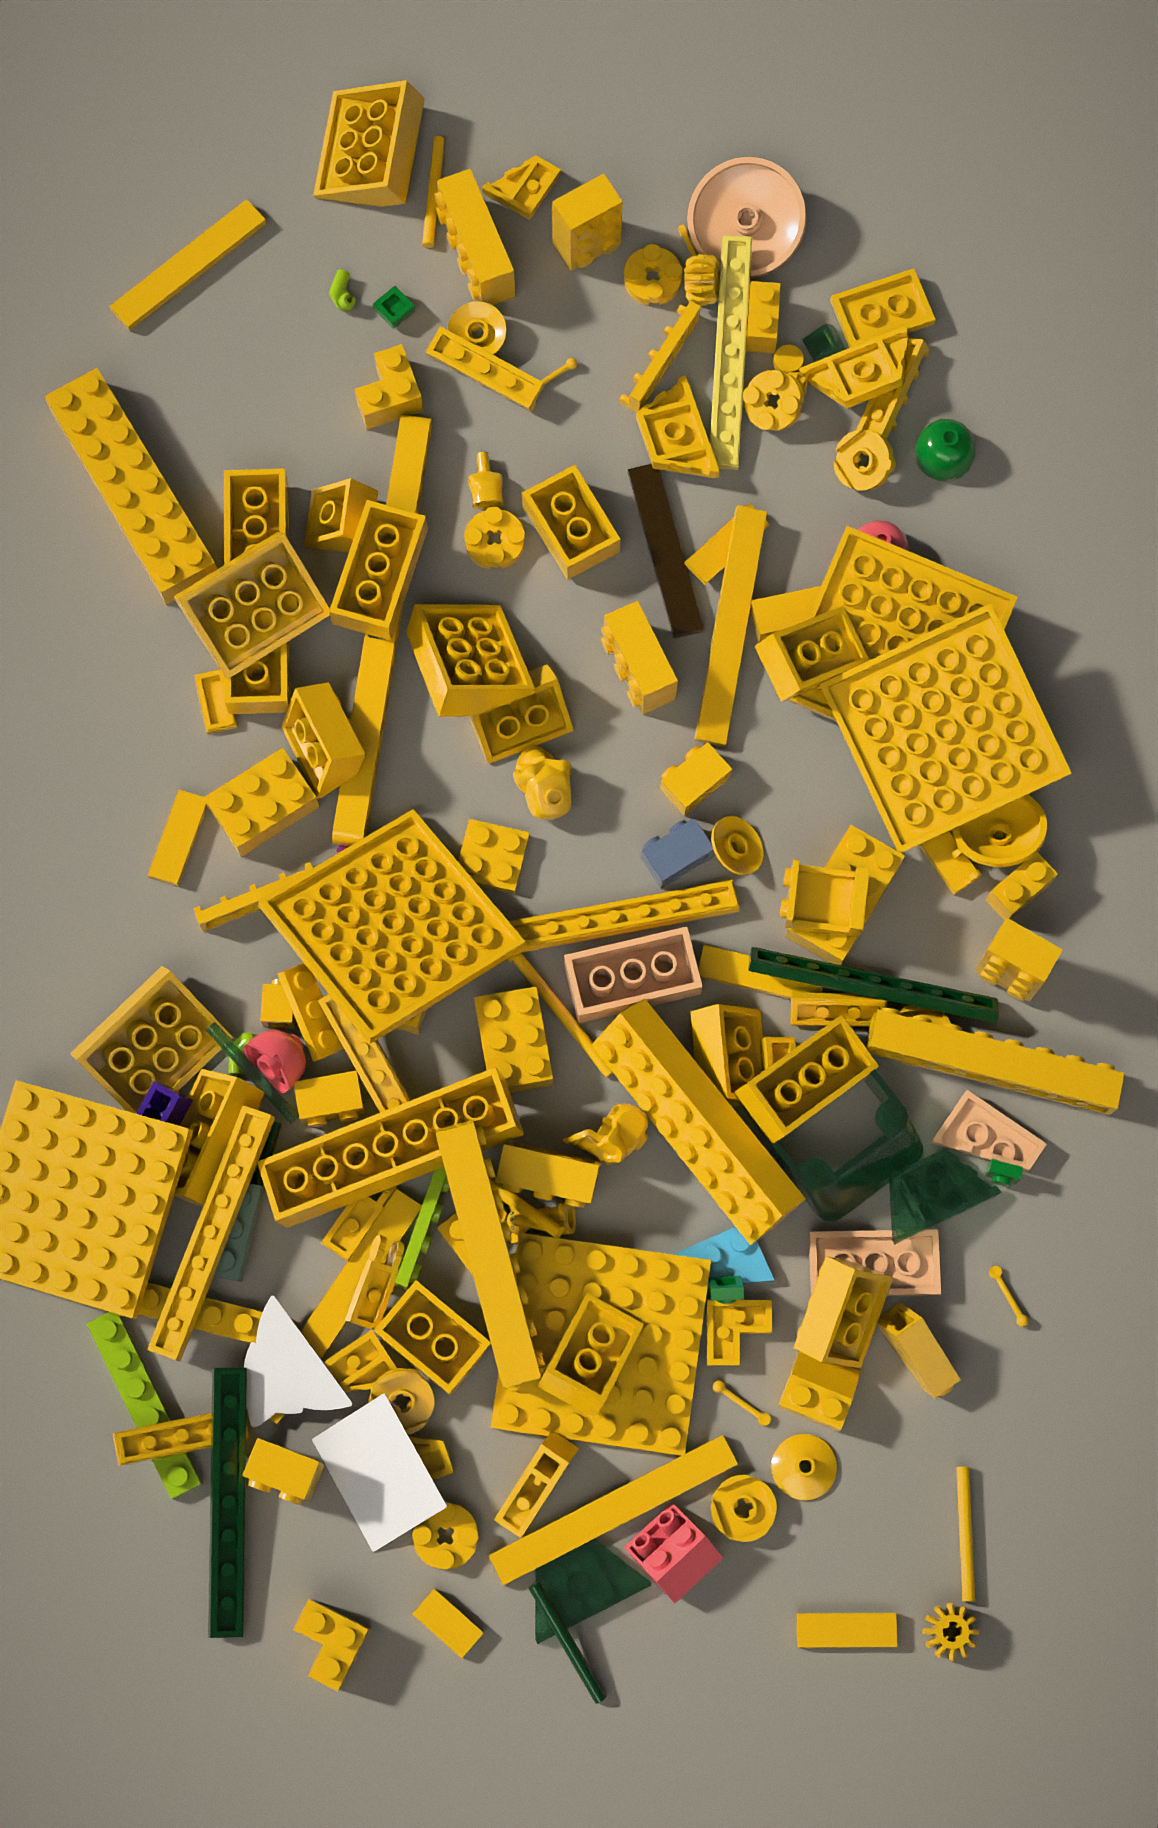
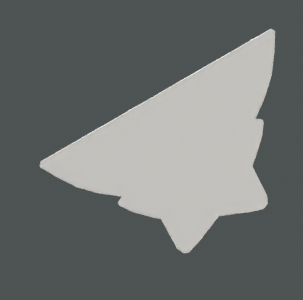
M271 1296L259 1321L256 1343L251 1342L244 1362V1368H247L246 1403L251 1426H260L275 1413L296 1414L302 1413L303 1408L333 1410L352 1406L351 1400L275 1296Z

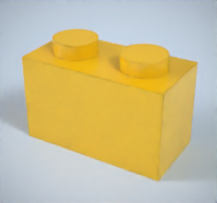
M751 281L746 352L775 354L781 283Z
M708 742L701 748L698 745L693 747L685 755L684 758L686 760L678 767L675 764L670 766L661 775L660 790L683 816L687 815L731 778L732 768Z
M1037 852L992 889L986 901L1003 920L1006 917L1011 920L1049 887L1058 873Z
M357 1071L306 1079L294 1083L299 1119L302 1124H308L310 1128L324 1126L327 1124V1120L339 1118L340 1122L353 1121L359 1118L358 1114L365 1113Z

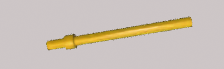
M524 952L516 953L507 959L509 963L513 962L533 987L537 986L538 994L605 1078L612 1075L611 1069L591 1046L594 1042L523 955Z

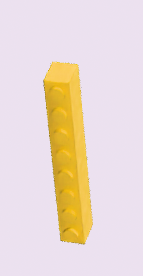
M893 1008L878 1009L871 1018L865 1047L872 1055L1110 1115L1118 1109L1125 1073L1116 1071V1067L1113 1065L1085 1063L1084 1058L1075 1055H1067L1066 1058L1054 1055L1053 1050L1044 1047H1037L1035 1050L1023 1047L1024 1043L1017 1040L1006 1039L1005 1042L995 1040L993 1035L986 1032L976 1031L974 1034L964 1032L962 1027L955 1024L946 1023L943 1026L933 1024L931 1019L924 1016H913V1018L902 1016L899 1010Z
M474 1120L436 1129V1138L502 1387L505 1388L541 1378L540 1368L545 1367L541 1348L534 1349L531 1337L536 1336L537 1332L533 1317L526 1318L523 1305L529 1304L524 1284L517 1285L515 1273L520 1272L516 1253L509 1254L506 1242L512 1240L508 1222L501 1223L498 1210L504 1209L499 1189L493 1191L489 1178L495 1177L491 1158L484 1159L481 1146L487 1145L482 1126L476 1127Z

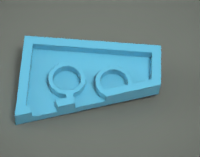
M736 1227L673 1254L711 1260L709 1277L741 1276L743 1284L775 1281L758 1242L756 1241L750 1245Z

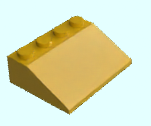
M407 80L333 91L313 194L316 199L378 207L406 204L425 98Z
M281 532L273 534L174 596L187 620L227 679L330 615V608L286 535Z
M414 604L406 633L438 717H468L534 694L535 687L500 605Z
M161 966L70 1054L126 1111L136 1114L153 1081L166 1084L179 1091L234 1037L170 970Z

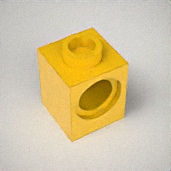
M275 979L271 980V984H263L260 1019L263 1027L295 1029L296 1019L280 980Z

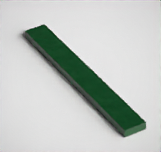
M751 947L748 971L992 1023H997L998 999L994 997Z
M212 1368L209 1638L243 1637L245 1477L242 1475L246 1462L247 1368Z

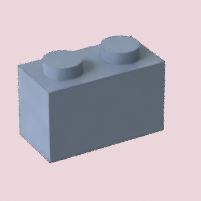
M695 818L689 822L682 820L670 828L671 833L661 839L659 836H656L643 845L645 849L641 852V859L661 889L709 860L714 855L711 842Z

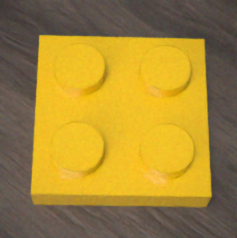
M469 819L458 862L478 886L515 894L530 832Z

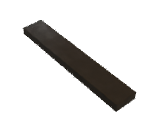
M652 464L628 469V477L673 639L703 632L702 621L688 571L684 564V557L659 469H653Z

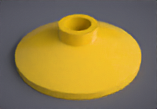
M481 301L469 302L459 307L452 314L447 327L448 331L493 355L502 348L507 334L506 322L501 312L493 305ZM476 330L484 332L481 338L473 337Z
M726 816L716 822L712 830L711 841L718 860L729 871L738 875H749L755 872L763 861V846L755 829L747 821L736 816Z
M798 1434L787 1438L778 1446L772 1458L771 1469L776 1485L787 1496L797 1500H813L825 1494L833 1485L837 1474V1462L832 1449L825 1441L814 1435ZM803 1460H807L811 1464V1470L808 1473H803L799 1469V1464Z

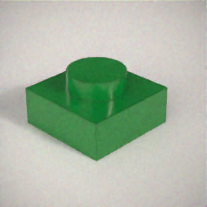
M393 286L373 303V309L394 329L415 311V305L396 286Z
M992 1159L987 1164L985 1176L992 1178V1183L996 1185L1010 1187L1011 1183L1017 1184L1021 1180L1023 1167Z
M741 1276L709 1277L711 1301L717 1300V1302L722 1304L734 1303L737 1299H744V1286Z

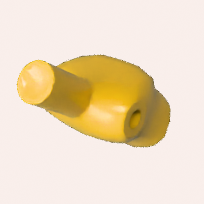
M487 452L477 453L478 472L468 476V486L473 498L472 507L476 509L501 507L504 505L502 474L490 471L489 454Z

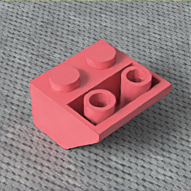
M673 1503L667 1506L624 1546L626 1551L674 1604L723 1559L709 1539Z

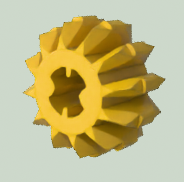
M698 254V256H691L687 259L684 269L686 298L689 302L692 301L699 306L714 304L719 299V263L714 255Z
M947 1603L946 1615L940 1606H935L934 1612L938 1619L930 1615L925 1616L924 1619L932 1624L933 1627L932 1629L923 1628L922 1634H932L933 1638L928 1640L925 1645L927 1648H931L938 1644L934 1654L936 1657L940 1658L947 1648L948 1661H954L955 1649L962 1658H965L968 1654L963 1646L964 1644L970 1648H976L977 1644L968 1638L969 1635H979L980 1631L975 1628L969 1629L968 1625L974 1623L976 1617L972 1615L963 1619L967 1610L965 1606H960L955 1614L954 1604ZM949 1622L954 1623L953 1628H958V1635L952 1636V1641L947 1640L949 1636L943 1635V1628H948Z

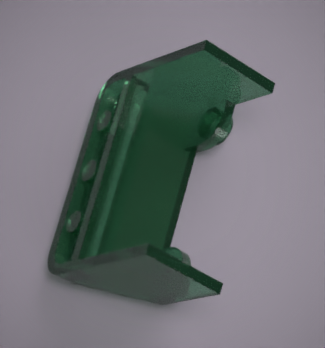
M875 1069L869 1073L865 1083L881 1102L875 1114V1121L884 1134L882 1137L835 1172L824 1160L819 1158H810L797 1167L778 1141L772 1145L769 1152L806 1198V1202L815 1214L827 1223H835L841 1220L917 1163L923 1154V1144L907 1110Z

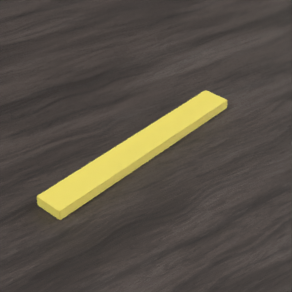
M723 235L710 430V445L719 469L738 470L753 238L747 236Z

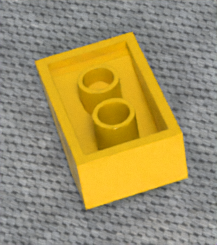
M844 606L777 631L755 645L757 653L781 702L818 687L821 683L870 660Z
M586 1293L541 1376L537 1387L595 1418L605 1404L644 1324L595 1296Z

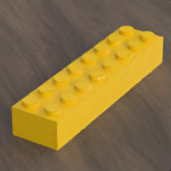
M98 368L45 395L44 398L50 412L165 604L167 605L175 601V595L217 570L214 560Z
M285 468L224 470V565L277 532L284 533L289 540V491ZM290 641L231 678L227 679L225 677V705L228 713L287 712L291 701Z
M645 998L622 1011L591 1045L750 1245L773 1230L806 1200Z
M496 1067L257 1161L275 1221L285 1228H290L444 1167L435 1134L436 1129L474 1120L475 1126H482L487 1145L481 1146L482 1151L525 1135L505 1077Z

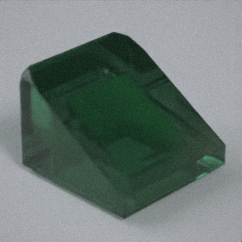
M828 323L823 324L802 339L814 362L846 350L835 327Z

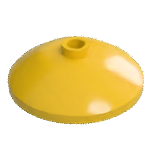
M1026 795L952 829L958 848L971 860L991 867H1008L1030 859L1039 851L1046 838L1047 819L1040 804L1030 795Z

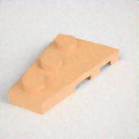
M969 1090L965 1091L930 1142L989 1161L994 1159L1023 1167V1171L1026 1172L1031 1169L1047 1145Z

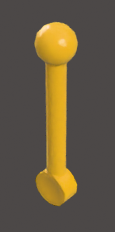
M685 225L678 226L679 234L683 237L691 256H698Z
M569 358L565 365L540 381L544 382L545 385L568 369H575L577 367L576 359Z
M992 1266L989 1270V1276L992 1279H996L1017 1316V1324L1020 1327H1026L1029 1324V1318L1022 1314L1002 1279V1269L999 1266Z
M717 1380L713 1383L712 1388L716 1393H723L757 1418L760 1425L766 1426L770 1423L771 1417L768 1413H760L725 1388L723 1381Z

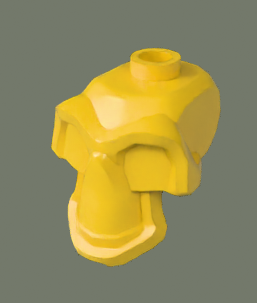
M529 746L520 753L516 762V771L513 772V778L518 788L525 793L526 802L531 814L541 820H554L563 817L569 813L572 805L570 786L572 764L564 759L555 760L542 747Z
M621 1103L615 1105L608 1116L603 1118L602 1125L597 1133L591 1129H585L564 1138L563 1141L565 1144L571 1143L573 1146L588 1152L600 1162L604 1161L607 1166H610L614 1162L620 1163L634 1150L638 1151L644 1145L648 1138V1135L645 1133L648 1127V1119L639 1107Z

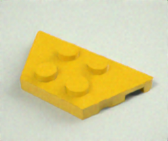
M905 325L801 367L799 372H801L802 376H807L808 384L846 409L903 386L909 339L908 329Z
M686 375L681 376L677 379L675 386L667 392L663 390L655 397L652 403L646 404L636 412V420L653 469L718 478L720 471Z

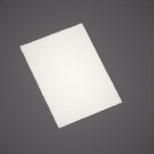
M385 1393L312 1439L373 1552L447 1507Z

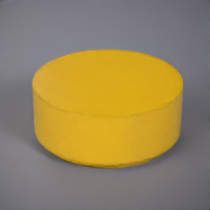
M787 344L779 347L774 354L773 365L775 370L784 373L799 372V368L803 366V353L794 345Z

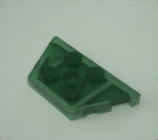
M947 1148L892 1173L889 1176L892 1241L894 1245L1001 1194L1000 1189L995 1185L992 1187L977 1176L978 1172L969 1165L961 1163L959 1158Z
M596 1539L535 1569V1582L540 1581L567 1629L651 1586L647 1578ZM535 1601V1640L539 1644L555 1634Z

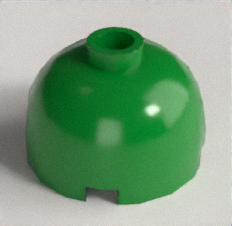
M939 419L931 422L922 430L915 446L917 464L920 470L928 477L938 481L962 477L970 470L976 455L975 439L971 430L963 423L953 419Z

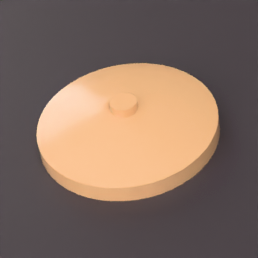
M757 157L731 159L708 172L692 194L687 216L689 235L698 254L714 255L719 263V270L721 269L723 235L753 237L750 279L768 275L790 260L802 242L807 220L805 201L795 180L779 165Z

